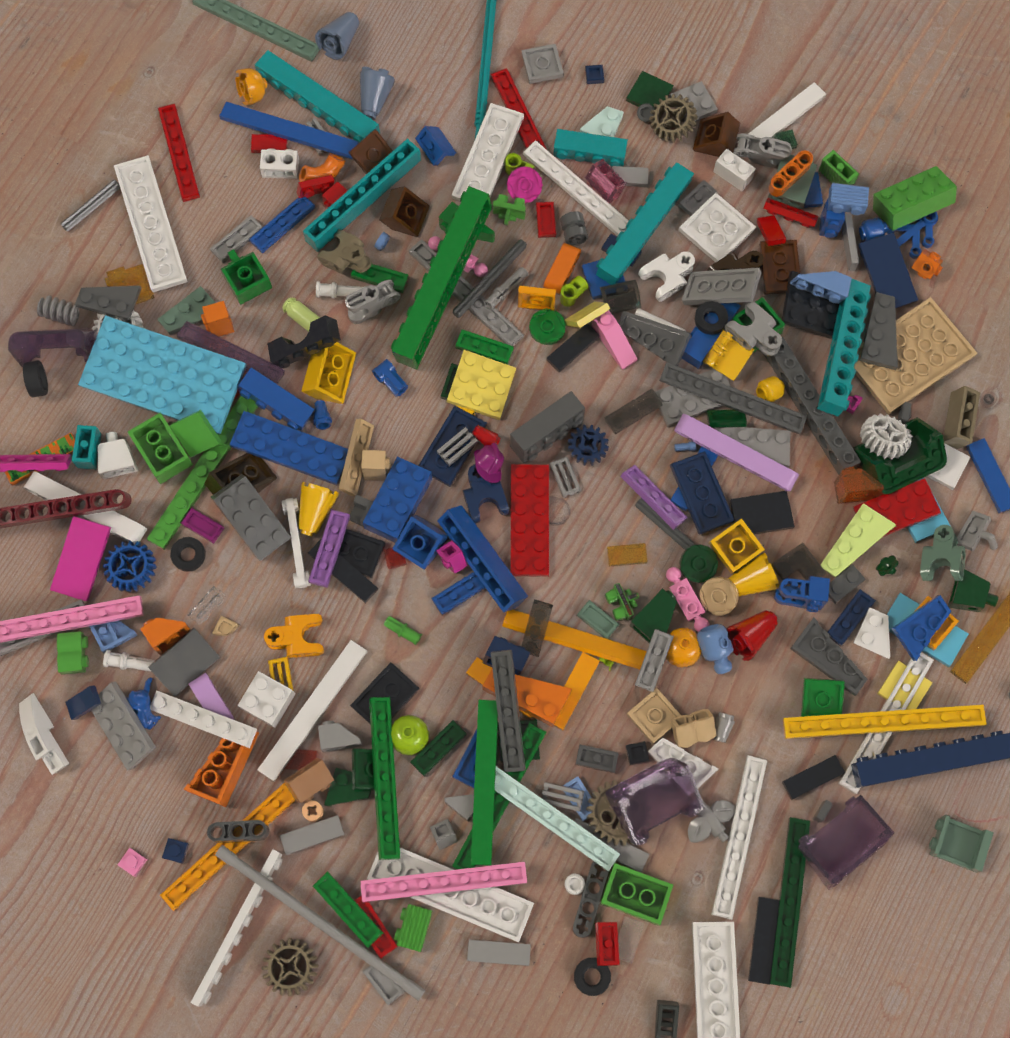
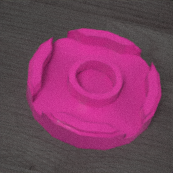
M519 167L512 171L508 177V193L514 200L515 198H523L525 203H529L537 199L542 191V178L531 167Z

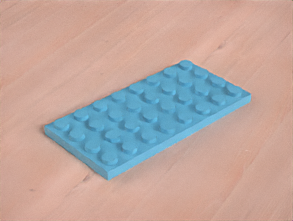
M105 315L78 385L156 413L161 412L162 415L176 420L202 410L215 432L221 434L247 364Z

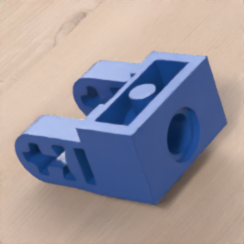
M810 576L808 580L784 579L779 589L775 591L774 599L781 605L804 608L808 612H818L828 602L830 578Z

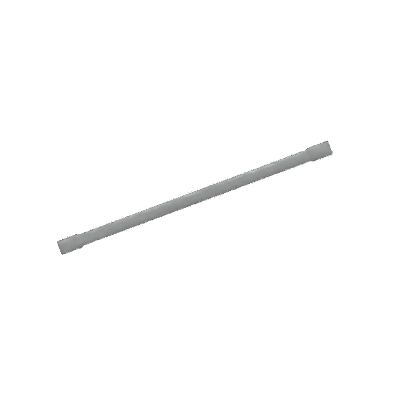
M222 845L218 849L215 856L237 869L399 985L413 998L419 1001L425 989L393 969L238 858L228 848Z

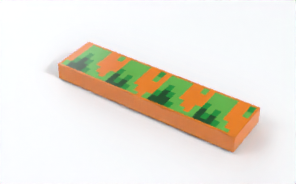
M69 433L28 455H72L75 438L72 433ZM17 470L5 471V474L13 486L30 477L33 471L37 473L40 471L26 470L19 472Z

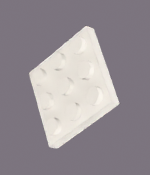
M715 193L679 227V232L714 262H717L731 254L755 230L756 226Z

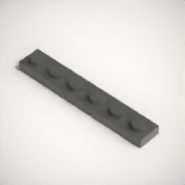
M512 650L492 651L491 661L504 772L524 771L526 767Z

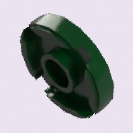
M700 544L688 547L682 553L679 561L683 576L691 582H706L717 573L718 560L716 554L705 545Z

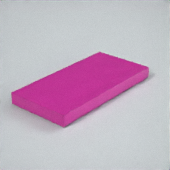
M73 516L52 581L51 591L82 599L83 601H89L112 527Z

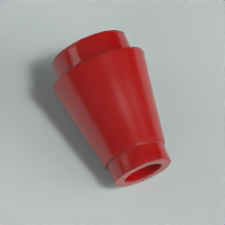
M477 425L472 432L484 446L493 443L498 445L501 440L498 433L480 425Z

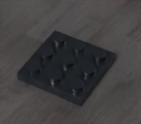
M791 271L788 278L782 321L786 325L832 339L839 304L832 303L826 298L815 296L811 292L797 289L796 286L791 285L790 281L801 274Z

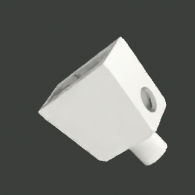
M117 432L107 433V442L98 445V474L102 479L137 472L138 467L126 440H118Z

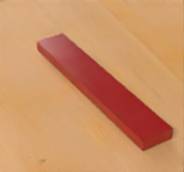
M505 68L492 73L491 79L505 107L524 114L518 134L525 148L527 149L536 140L547 150L508 69Z
M171 104L159 107L158 111L182 201L200 198L176 105Z

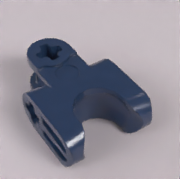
M475 464L472 465L468 470V481L471 488L462 491L470 517L474 523L480 522L479 508L486 502L494 503L501 515L509 514V506L501 482L490 483L481 476L477 478L475 476V473H478Z

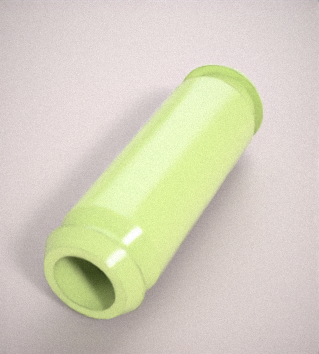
M290 297L283 304L282 309L284 313L287 312L290 318L308 332L310 322L320 318L300 301H296V298Z

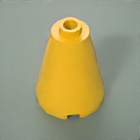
M302 482L298 529L302 530V534L312 536L313 533H318L339 492L334 491V494H332V491L328 488L311 483L307 487V483Z
M766 553L760 554L727 578L735 584L738 596L779 589V581L771 563L768 562Z

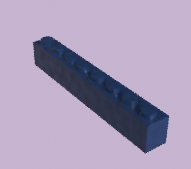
M1001 730L990 733L991 737L984 738L983 734L971 736L972 740L970 741L960 738L952 740L953 744L946 745L945 741L934 743V748L927 749L926 745L914 747L915 751L907 752V749L895 751V755L888 756V753L877 754L876 759L869 760L868 756L857 758V762L851 764L856 787L860 788L1009 759L1010 733L1003 734Z

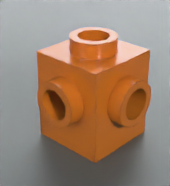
M924 249L911 268L916 270L920 277L931 279L934 275L937 277L943 269L940 266L943 260L940 259L941 256L938 253L929 252Z

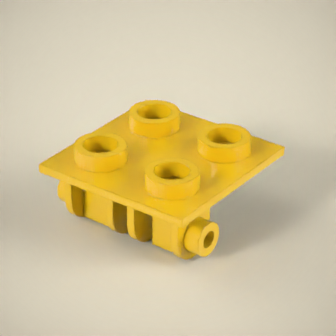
M723 330L703 362L735 381L755 349L746 350L732 338L733 335Z

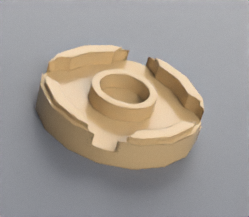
M713 577L707 580L699 592L703 608L717 616L730 613L737 606L739 600L735 584L725 577Z

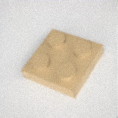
M658 688L627 713V716L652 744L672 728L671 720L673 718L681 716Z

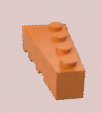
M491 669L482 687L485 692L496 697L493 669ZM515 674L519 710L553 727L572 689Z
M256 731L250 748L222 738L214 752H211L207 758L208 760L201 769H198L193 780L183 790L226 808L259 732Z

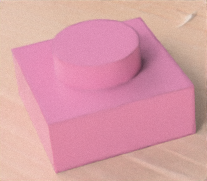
M129 848L117 865L136 877L148 859L132 848Z

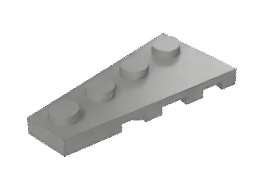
M747 427L714 428L789 468L791 431Z

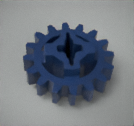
M583 425L582 430L577 427L576 434L572 432L570 436L572 439H568V444L570 445L568 451L572 452L571 458L577 457V463L582 460L584 466H586L587 462H590L591 466H593L595 460L600 463L601 457H606L604 451H608L609 448L607 446L609 440L604 439L606 433L600 434V428L598 427L594 430L593 425L588 429L586 425ZM579 439L580 444L576 448V441ZM600 443L601 448L598 452V448L596 446H598V444Z

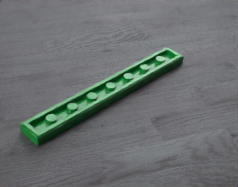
M371 697L369 699L378 857L379 860L400 859L394 750L391 736L390 697Z
M478 700L471 865L492 866L498 730L496 700Z
M529 723L522 735L526 769L524 771L505 773L520 783L547 732ZM496 791L493 832L510 802ZM472 830L452 865L457 870L475 868L476 866L471 865Z

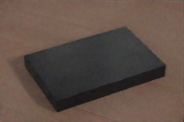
M787 491L730 500L734 523L742 518L753 534L787 530L795 527Z
M346 529L339 555L361 574L373 578L386 543Z
M390 662L350 706L371 725L369 699L371 697H390L391 719H393L420 688Z

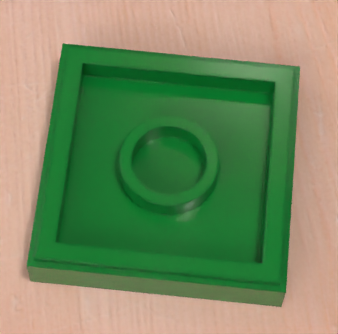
M804 678L801 717L842 714L845 681Z

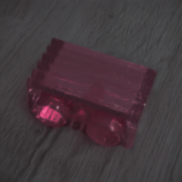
M601 159L593 164L585 177L590 185L608 203L617 199L627 184L605 162V159Z

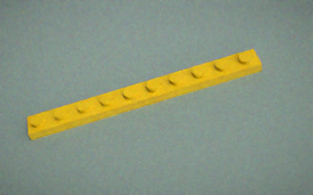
M984 705L783 718L785 739L987 725Z

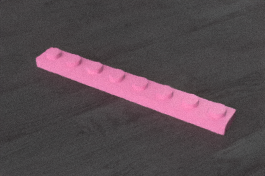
M139 595L0 621V643L144 616L142 598Z
M525 862L364 880L361 881L362 902L527 883Z

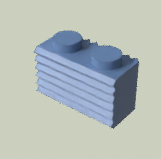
M832 183L829 189L827 210H832L835 213L850 212L852 215L864 214L868 207L869 187Z

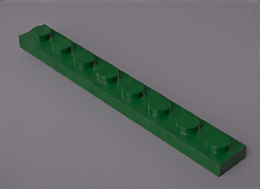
M790 817L788 821L770 977L771 985L791 988L810 829L809 820Z

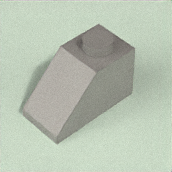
M325 721L323 725L318 726L322 752L362 746V741L339 723Z

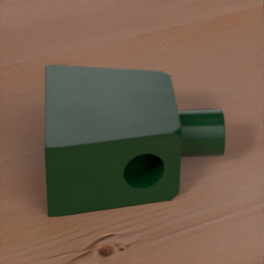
M964 569L963 580L954 581L948 607L980 612L984 609L985 604L995 607L999 597L989 593L991 585L989 581Z

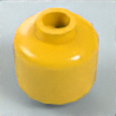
M770 376L758 382L756 388L757 397L770 402L776 401L783 397L785 385L776 376Z

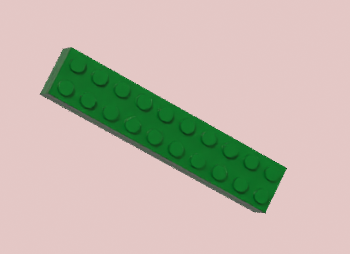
M470 186L461 195L459 208L456 207L453 212L452 223L447 225L445 238L439 242L437 247L438 253L436 257H432L430 262L431 268L428 273L424 274L422 279L423 285L421 289L416 291L415 302L413 306L408 308V317L405 323L402 322L399 328L400 334L391 345L396 361L416 370L422 361L492 209L489 194Z

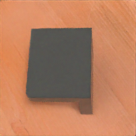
M356 495L353 500L354 508L350 513L349 521L364 527L363 521L373 502Z

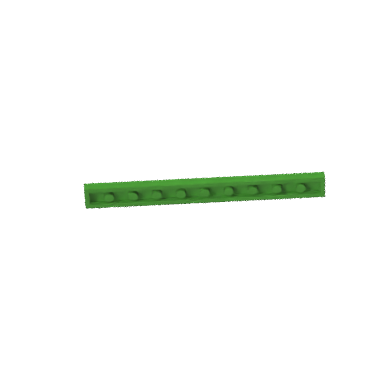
M240 396L227 416L221 434H217L221 439V443L204 451L148 536L147 540L163 550L166 549L181 526V522L205 489L204 483L209 472L220 466L232 448L230 447V442L243 411L254 414L258 408L254 400Z

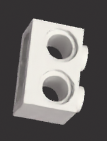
M271 148L261 150L260 172L262 178L298 179L299 156L297 151L292 149L275 150Z

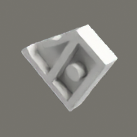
M869 607L853 643L889 659L888 615Z

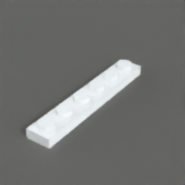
M157 690L150 705L152 711L250 748L257 731L254 727Z

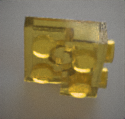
M143 264L125 269L123 266L106 272L108 276L105 278L107 287L141 286L142 289L136 304L155 298Z

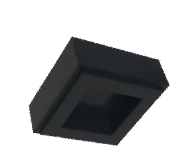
M645 741L625 746L629 765L650 761Z

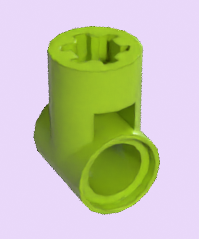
M510 153L505 159V172L508 175L519 167L526 166L535 169L534 165L522 160L516 153Z
M578 275L569 284H565L561 288L560 303L566 307L573 306L576 299L588 289L589 285L586 280ZM565 294H571L572 296L567 297Z

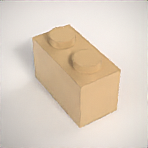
M362 450L361 469L364 480L385 481L391 469L390 457H387L386 451Z

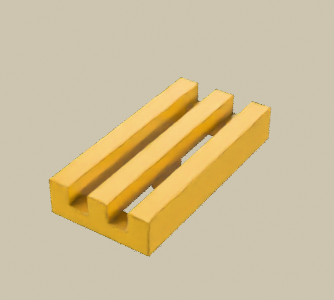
M288 657L268 660L271 678L276 681L273 664L277 663L280 683L285 686L281 662H284L288 688L293 690Z

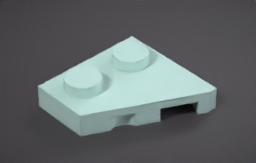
M607 106L582 126L580 132L615 137L624 112Z

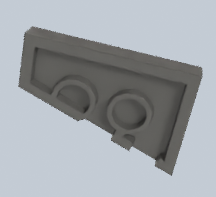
M140 285L81 288L75 305L78 308L129 321L142 288Z

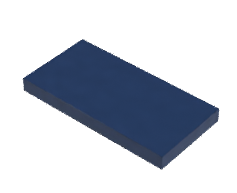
M894 232L858 244L875 294L878 292L894 296L895 309L918 301Z
M454 406L418 466L431 471L432 478L451 487L474 446L450 466L440 457L437 450L465 427L472 434L477 425L486 428L487 422ZM464 435L461 439H459L456 443H454V444H453L450 448H448L443 454H445L448 450H450L453 446H455V445H456L459 441H461L466 435ZM469 439L466 443H464L460 448H458L447 458L450 459L451 457H453L468 443H470L471 440Z
M705 451L670 464V468L699 535L735 521Z

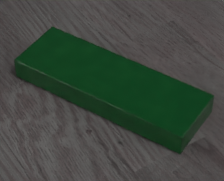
M452 720L410 763L425 777L467 733Z

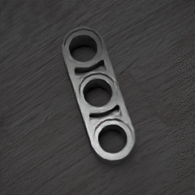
M260 820L212 823L207 829V836L216 843L261 841L269 835V827ZM262 825L264 828L263 833L256 836L254 834L255 827ZM238 826H242V835L239 837H235V828ZM219 827L222 828V835L219 838H215L213 835L214 830Z

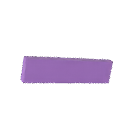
M636 465L624 471L620 476L673 530L688 518Z
M331 509L308 580L310 584L328 588L350 514Z

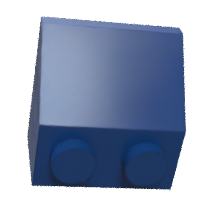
M415 515L410 517L392 549L422 569H426L437 556L436 550L444 545L448 535L425 519Z

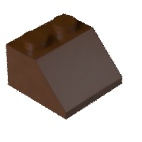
M729 112L700 119L693 150L720 157L726 149L733 153L741 123Z
M405 186L394 188L389 193L379 221L394 231L418 237L430 205Z

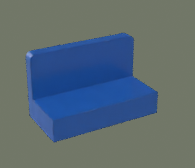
M425 126L415 138L433 165H439L445 156H455L456 151L439 127Z

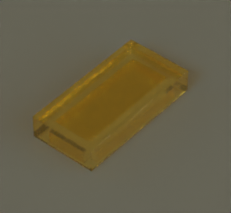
M645 543L607 547L609 567L646 564L648 562Z

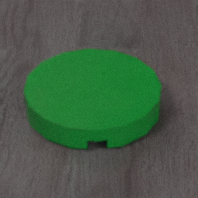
M542 309L533 314L529 324V331L536 342L551 345L562 339L565 334L566 323L564 317L559 312Z

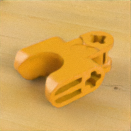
M319 614L287 616L284 618L285 626L270 627L264 633V640L267 646L272 650L286 649V656L289 658L320 656L324 654V647L321 644L308 643L303 638L306 630L321 625L323 619ZM274 635H277L278 637L276 638V642L272 641Z

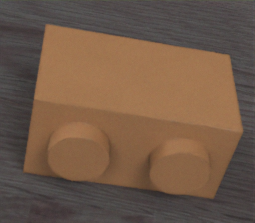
M316 758L285 779L284 783L295 801L307 803L314 798L313 795L319 790L322 792L329 788L334 778L323 760Z

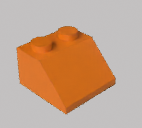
M164 618L149 619L140 628L152 648L160 655L191 630L183 621Z

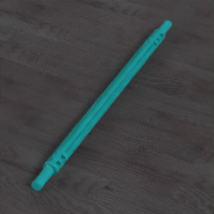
M486 0L474 123L476 127L475 139L486 115L497 0Z

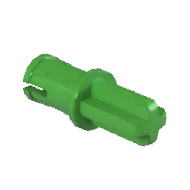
M388 616L384 622V626L397 633L399 638L402 636L414 645L419 642L422 634L409 628L407 623L403 624L391 616Z

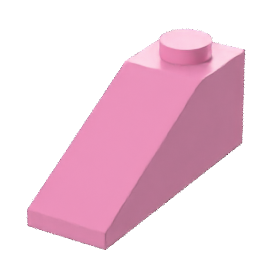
M609 310L592 320L591 327L600 335V340L622 370L638 361L619 323Z

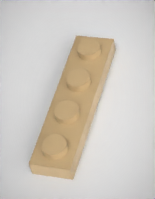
M361 418L355 421L339 485V490L350 496H356L362 477V450L369 449L374 425Z

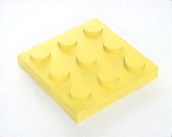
M463 350L446 402L500 420L516 368Z

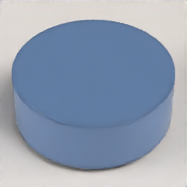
M383 232L377 239L374 247L382 251L387 245L390 235Z

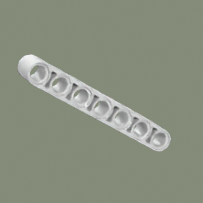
M33 471L23 487L28 492L45 501L81 495ZM85 501L80 503V509L85 507ZM63 504L61 507L63 510L67 508L66 504ZM115 511L77 516L112 527L111 534L127 542L130 540L134 545L137 541H141L147 531V528Z

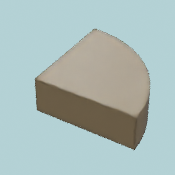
M221 616L212 634L216 636L229 635L239 627V624Z

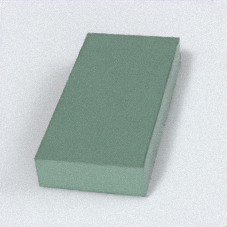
M590 600L577 614V617L606 639L619 626V623Z

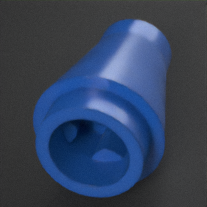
M316 401L314 403L313 423L317 429L324 430L331 426L332 419L325 401Z

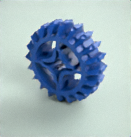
M130 540L128 545L125 542H121L122 547L120 548L114 545L116 550L114 552L109 550L108 553L111 557H105L108 563L103 564V568L107 569L104 572V575L108 577L107 581L112 583L114 588L118 587L121 592L126 588L128 593L132 591V587L135 591H139L138 586L140 585L145 588V581L151 583L152 580L149 576H155V572L152 570L157 568L156 564H154L156 558L152 556L153 552L148 550L146 545L141 546V543L138 541L135 545ZM130 553L140 554V555H138V556L135 555L134 557H127V556H126L127 554H130ZM121 559V564L116 571V565L118 561ZM126 561H128L129 564H131L132 569L134 570V572H132L131 569H129L128 564L126 563ZM144 562V568L142 572L139 574V568L143 565ZM128 575L134 577V579L131 580L120 579L121 577H126Z

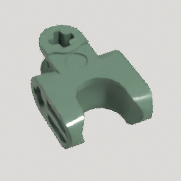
M949 525L937 527L934 532L933 546L923 547L920 575L923 581L933 580L935 571L942 566L950 567V573L954 581L963 580L966 559L965 547L957 546V537Z

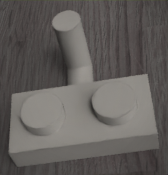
M972 511L957 536V546H964L965 549L974 551L980 539L983 538L988 540L990 549H997L998 545L994 534L986 532L991 522L990 516Z

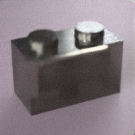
M636 280L600 287L601 302L609 305L611 314L641 308L640 292Z

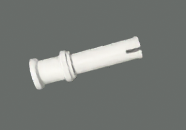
M317 281L316 297L330 296L332 299L337 298V296L347 297L349 294L364 287L337 285L336 282L327 284Z
M106 650L103 667L113 666L120 667L121 670L133 668L151 671L148 666L155 660L129 656L126 652L120 654Z

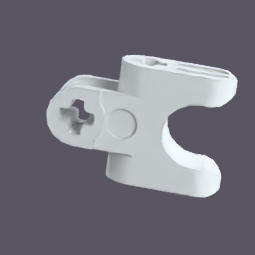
M681 252L672 259H669L666 254H662L644 265L639 270L638 275L642 280L659 277L664 281V285L658 288L655 296L659 302H662L686 286L687 281L685 277L693 271L695 258L690 252Z

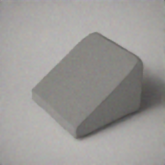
M448 819L430 827L440 850L458 842Z

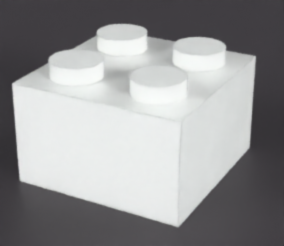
M258 671L240 700L238 707L276 728L294 698L295 692Z

